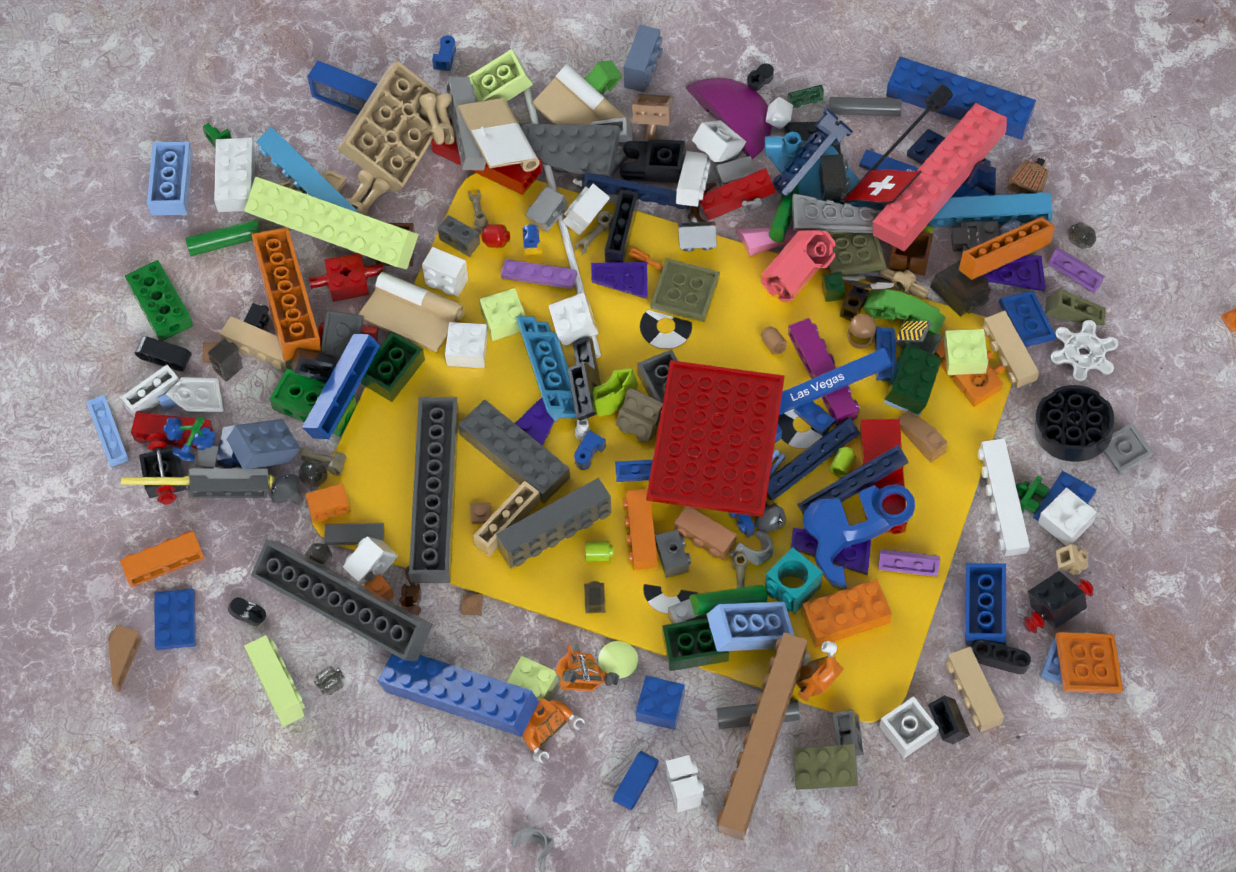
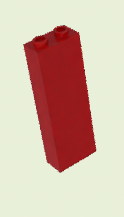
M455 132L453 144H446L445 141L442 144H436L434 138L431 140L433 153L462 166ZM538 158L539 166L530 172L524 171L520 163L489 168L486 163L484 170L471 171L523 195L543 172L542 159Z
M861 419L862 466L898 444L902 449L900 419ZM903 466L869 487L875 485L880 490L888 485L904 486ZM891 494L883 500L882 508L888 514L898 515L906 508L905 498L898 494ZM907 522L902 525H896L884 533L901 534L906 532Z

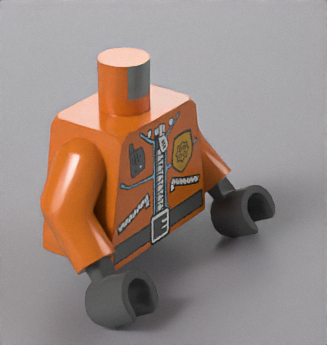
M571 644L567 647L568 653L558 661L555 669L556 675L560 677V688L562 690L593 692L603 682L606 686H611L612 684L617 685L619 680L618 674L602 671L591 653H580L578 644Z

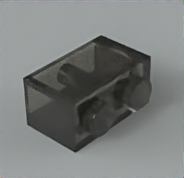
M224 338L208 352L213 370L227 382L243 366L241 363L242 357L238 353L239 348L234 342H228Z

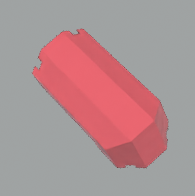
M798 231L762 273V285L769 294L773 296L775 294L779 295L778 299L780 301L791 302L819 268H827L834 260V239L828 231Z

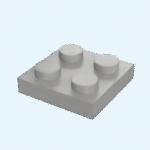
M1132 423L1113 433L1109 446L1103 451L1119 474L1153 456L1152 450Z

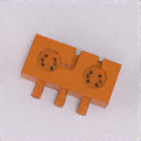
M942 340L934 355L942 358L940 366L947 373L944 340ZM987 351V358L989 360L993 357L991 351ZM1001 364L993 369L987 365L986 373L948 376L950 378L954 377L953 382L962 393L965 391V397L974 407L1002 390L1003 382L997 375L1005 369Z

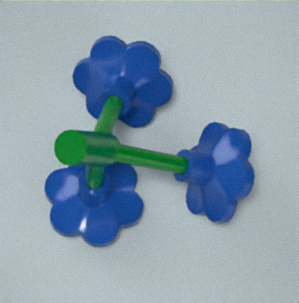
M198 417L192 426H183L180 418L167 419L164 432L167 433L169 440H180L184 430L192 431L188 442L184 444L183 448L174 447L173 454L182 460L191 462L195 460V455L190 453L191 443L197 446L199 450H205L214 445L215 433L211 432L207 427L200 430L204 423L202 417Z

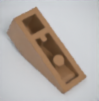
M909 410L897 418L900 419L901 431L930 463L946 453L948 442L934 427Z
M116 625L114 631H111L108 642L112 685L117 692H120L142 637L139 631Z

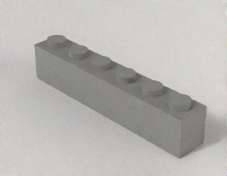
M449 76L445 91L452 96V103L449 105L462 169L484 170L487 162L458 110V105L477 102L473 95L474 85L471 84L470 77Z

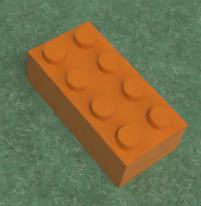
M878 579L802 603L801 611L815 647L822 646L823 642H834L889 624L892 616Z

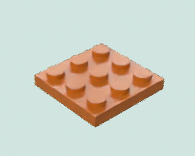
M1058 632L1055 635L1064 692L1121 693L1123 691L1114 634Z

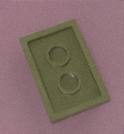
M855 744L793 748L796 790L858 786Z

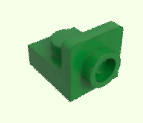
M209 123L203 126L205 137L215 148L216 139H232L228 129L220 133L216 127L213 128Z

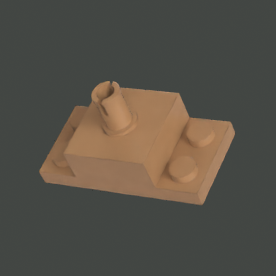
M638 94L632 104V123L646 124L645 140L656 139L657 125L669 126L674 96Z

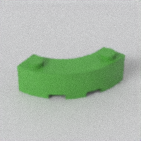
M612 60L597 62L594 69L584 79L603 95L607 90L610 92L616 86L622 74Z
M872 289L863 306L874 319L882 318L894 321L895 318L903 321H930L932 324L927 334H938L946 318L940 313L938 308L930 306L918 298L887 289Z

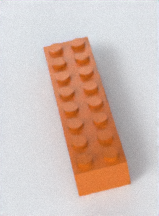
M288 227L252 234L253 250L283 360L293 359L296 348L321 353L320 338Z

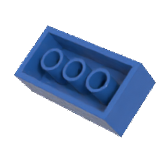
M966 563V646H974L978 640H987L1006 646V563Z

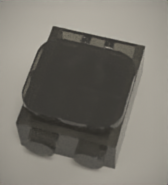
M960 260L936 274L930 288L961 317L966 313L970 314L977 306L986 304L989 300L988 296L991 289L988 287L989 281L984 275L971 280L959 271Z

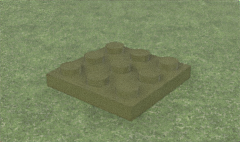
M828 232L835 241V247H833L835 258L828 266L830 274L841 272L842 276L886 270L879 239L873 236V233Z
M666 258L650 305L651 309L705 322L720 272Z

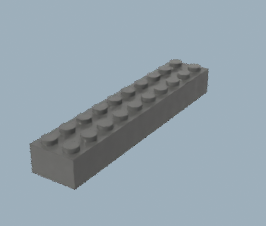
M419 397L409 561L411 583L451 582L459 417L457 397Z
M265 541L251 574L257 580L405 661L418 660L433 625L279 541Z

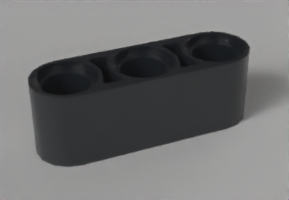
M147 336L141 338L134 353L141 360L163 367L168 365L171 369L180 372L185 370L192 356V353L186 348Z
M987 640L976 641L972 649L979 664L1021 675L1026 673L1031 662L1028 652ZM978 649H982V650H984L986 653H985V654H980V653L977 652V650H978ZM996 655H1003L1006 659L1001 660ZM1016 660L1024 661L1025 665H1019Z

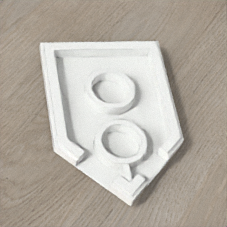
M181 377L165 394L185 411H224L218 378Z

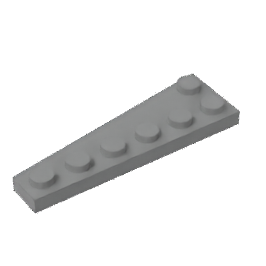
M793 194L794 231L815 230L873 233V221L882 212V210H874L867 207H853L851 204L846 203L844 205L837 204L830 200H816L814 197Z

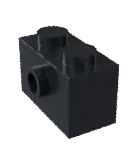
M296 348L291 366L294 374L328 381L336 367L333 356Z
M944 695L928 704L943 741L955 744L970 736L955 699Z

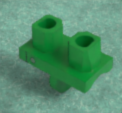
M1038 475L1030 488H1028L1030 485L1028 481H1025L1023 484H1016L1018 498L1021 499L1023 496L1020 502L1022 513L1027 510L1035 514L1041 502L1033 499L1034 495L1045 499L1050 488L1041 483L1043 478Z

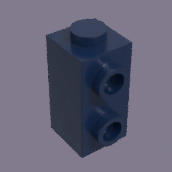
M235 425L223 427L216 461L225 469L242 467L227 441Z

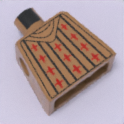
M1037 158L1034 163L1025 160L1009 178L1007 189L1017 194L1043 192L1049 170L1044 168L1046 161L1042 158Z

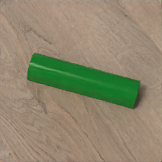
M798 184L788 196L781 195L769 231V237L775 242H784L793 215L792 196L793 194L799 195Z
M257 219L190 236L185 238L191 257L252 241V234L260 233Z
M763 585L692 594L689 596L694 616L708 614L718 604L766 603L768 597L766 588Z

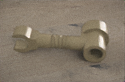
M477 189V195H472L470 191L468 194L475 211L474 230L482 234L483 229L488 225V221L486 220L485 213L482 212L480 204L481 194L480 190Z
M601 211L598 214L597 227L585 239L576 242L575 250L580 246H584L581 253L582 255L585 254L590 243L603 230H610L613 218L609 211Z
M301 448L298 455H302L301 460L303 461L314 460L328 463V472L336 476L341 475L344 469L343 465L347 459V456L340 452H337L335 457Z
M738 554L732 560V566L737 574V588L745 587L744 570L747 568L748 560L744 554ZM742 559L744 562L738 563L737 560Z

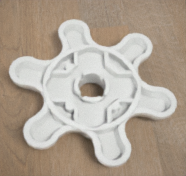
M1092 320L1084 321L1082 330L1078 333H1072L1065 327H1059L1055 332L1057 339L1064 344V348L1053 352L1050 357L1051 361L1055 365L1067 363L1073 366V378L1076 382L1084 381L1087 378V371L1090 369H1096L1104 375H1109L1114 370L1113 364L1106 360L1105 353L1115 350L1118 347V341L1114 337L1098 338L1095 334L1096 324ZM1086 349L1089 351V354L1080 355L1079 350Z

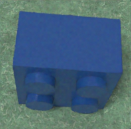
M646 675L636 709V721L675 730L685 695V684Z

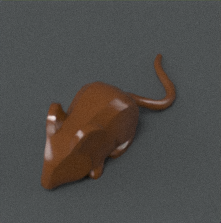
M408 566L405 570V577L410 586L406 584L402 586V597H400L399 602L402 608L418 616L421 612V608L418 605L421 602L422 592L419 584L416 586L415 583H411Z

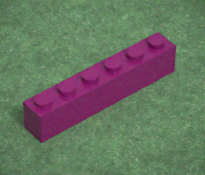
M810 318L789 325L788 336L810 378L813 379L836 369L832 354H828L826 350L827 346L824 339H820L818 335L819 331L816 324H812ZM849 386L821 397L830 416L835 419L836 426L846 418H851L852 421L857 419L860 408L858 402L852 399Z

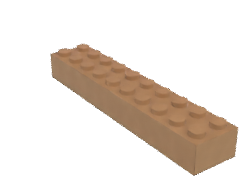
M785 632L782 638L778 637L775 646L776 657L772 656L769 663L770 675H766L763 681L762 692L764 693L758 696L756 702L757 713L752 714L749 723L751 731L750 733L746 732L743 740L744 752H739L736 761L738 770L737 772L733 771L731 775V790H727L723 800L725 808L724 811H719L716 821L718 822L717 826H719L720 833L740 840H744L807 652V639Z

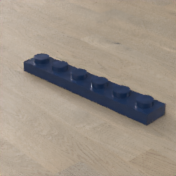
M585 172L581 188H590L592 184H595L608 195H619L620 189L638 192V198L643 202H654L662 206L668 205L678 209H689V205L676 204L677 191L587 172Z
M846 418L769 478L767 496L770 501H774L835 454L839 448L844 447L861 434L851 418Z
M898 444L797 505L804 516L805 510L811 503L820 499H840L843 502L908 464L909 461Z

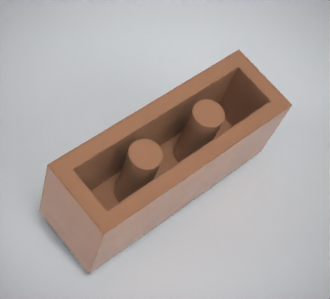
M686 506L674 522V530L678 529L680 536L683 535L684 538L686 537L691 540L696 547L704 548L714 558L724 560L736 544L737 534L692 507Z

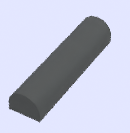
M830 97L829 109L835 115L901 116L902 99Z
M797 699L790 700L783 722L798 721L800 719ZM756 704L717 708L719 729L750 726L752 714L757 713Z

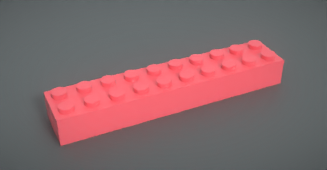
M975 103L917 170H921L922 173L894 203H888L873 221V236L905 251L968 178L978 162L982 161L1006 133L1007 117Z

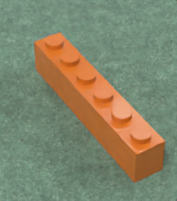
M1040 217L966 250L962 254L959 271L973 280L1050 245L1055 226L1045 218Z

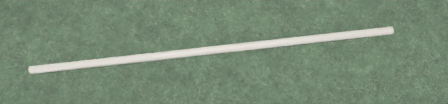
M529 87L524 91L531 122L532 124H539L536 109L531 104L533 97ZM543 165L549 188L558 192L551 166ZM562 212L558 218V223L570 268L577 270L575 280L577 295L585 294L568 228L562 222L565 219ZM596 335L591 336L596 358L601 357L597 337Z

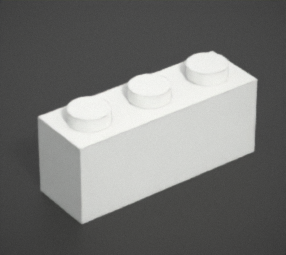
M166 365L120 398L125 409L134 418L136 412L147 413L159 405L158 397L166 394L178 382L179 378Z

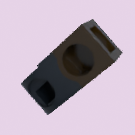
M854 286L842 304L840 317L851 321L854 316L858 315L866 302L870 290Z

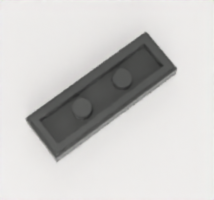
M384 523L325 524V545L359 544L367 536L384 542Z

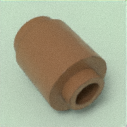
M772 326L765 328L761 333L763 343L772 354L783 353L787 346L786 340L776 328Z

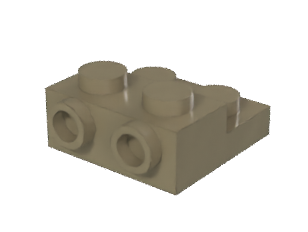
M630 388L626 393L624 405L619 410L616 426L620 427L623 433L637 435V439L640 441H650L656 435L663 403Z

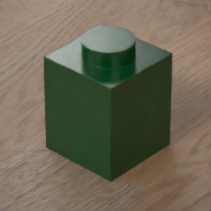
M841 272L823 275L822 290L825 302L844 299L845 285Z

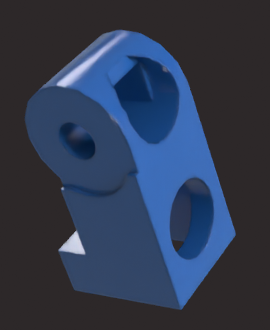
M446 35L440 39L439 54H433L432 58L433 69L451 71L456 53L455 39L452 36Z
M588 431L574 454L576 467L580 470L588 469L598 450L603 452L606 448V439Z

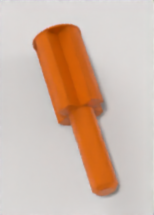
M635 247L631 249L629 257L638 262H647V264L660 271L663 270L664 266L649 258L650 255Z

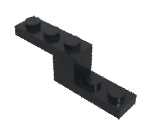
M590 337L573 343L576 365L567 368L576 418L579 421L597 414L593 390L594 387L601 385L593 340Z

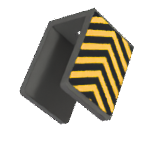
M904 321L895 341L902 350L907 345L906 342L934 355L942 336L941 334H927L932 324L930 321Z

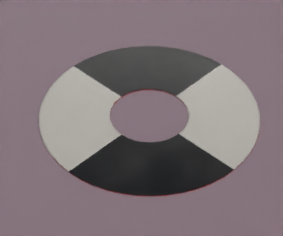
M863 274L843 276L845 283L862 288L887 289L894 286L892 281L878 276ZM860 279H869V280H874V281H876L877 283H876V284H866V283L860 282L859 280H860Z
M647 310L641 318L640 331L643 338L649 344L664 349L674 348L683 344L689 338L692 331V322ZM662 318L672 319L675 323L674 331L669 334L659 332L657 329L658 321Z
M794 409L779 415L778 425L782 430L781 439L790 446L809 448L828 433L827 431L821 436L812 427L805 433L796 431L793 427V421L799 416L794 413Z
M648 584L643 586L647 602L654 609L667 614L668 607L690 599L689 596L692 594H698V592L681 590L677 596L667 597L662 593L661 586Z

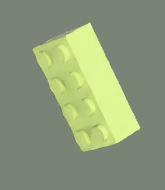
M265 635L244 645L282 727L304 717L302 711L305 709L303 700L298 690H296L292 677L288 673L274 641H269Z

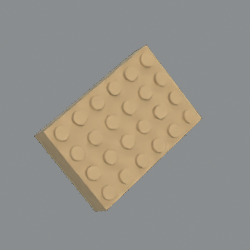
M396 61L388 67L337 149L370 173L375 179L381 178L385 180L392 192L400 190L404 187L433 139L431 123L419 99L427 93H434L436 97L440 94L399 61ZM449 106L446 108V109H447V115H448L449 112H450ZM436 111L437 119H438V122H439V124H440L441 122H440L439 116H438L437 111Z

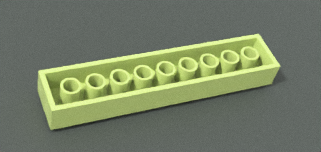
M256 176L244 212L403 269L408 268L419 235Z

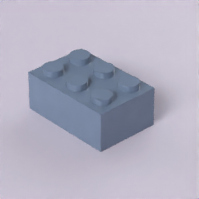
M644 25L639 26L624 64L625 88L645 93L646 87L651 85V74L656 71V61L658 58H661L663 48H661L663 38L660 37V29Z
M283 419L235 425L227 438L243 470L291 463L300 449Z

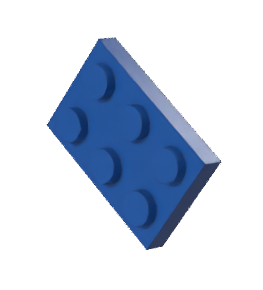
M1034 291L1000 298L998 302L1002 310L1006 311L1025 347L1055 340L1056 335Z
M1062 470L1033 518L1039 521L1041 513L1066 487L1086 504H1089L1097 489Z
M195 590L154 592L155 649L196 646Z

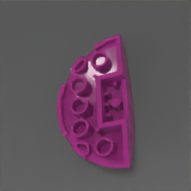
M727 78L704 79L686 86L687 91L706 112L710 111L718 120H721L746 141L742 151L747 157L751 156L754 159L765 148V137L771 135L772 125L766 122L768 105L757 91L750 90L744 83Z

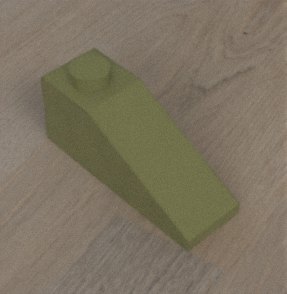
M1062 289L1046 297L1045 314L1064 321L1083 323L1086 320H1092L1096 325L1105 324V307Z

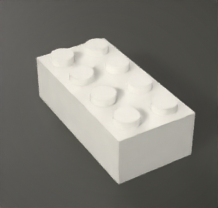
M252 137L216 139L214 201L217 211H244L255 179V147Z

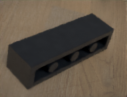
M620 189L605 248V262L625 261L639 205L638 192Z

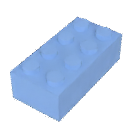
M153 142L147 205L151 215H187L193 158L189 142Z
M785 602L718 604L707 614L717 651L775 649L778 637L782 638L784 632L794 635Z

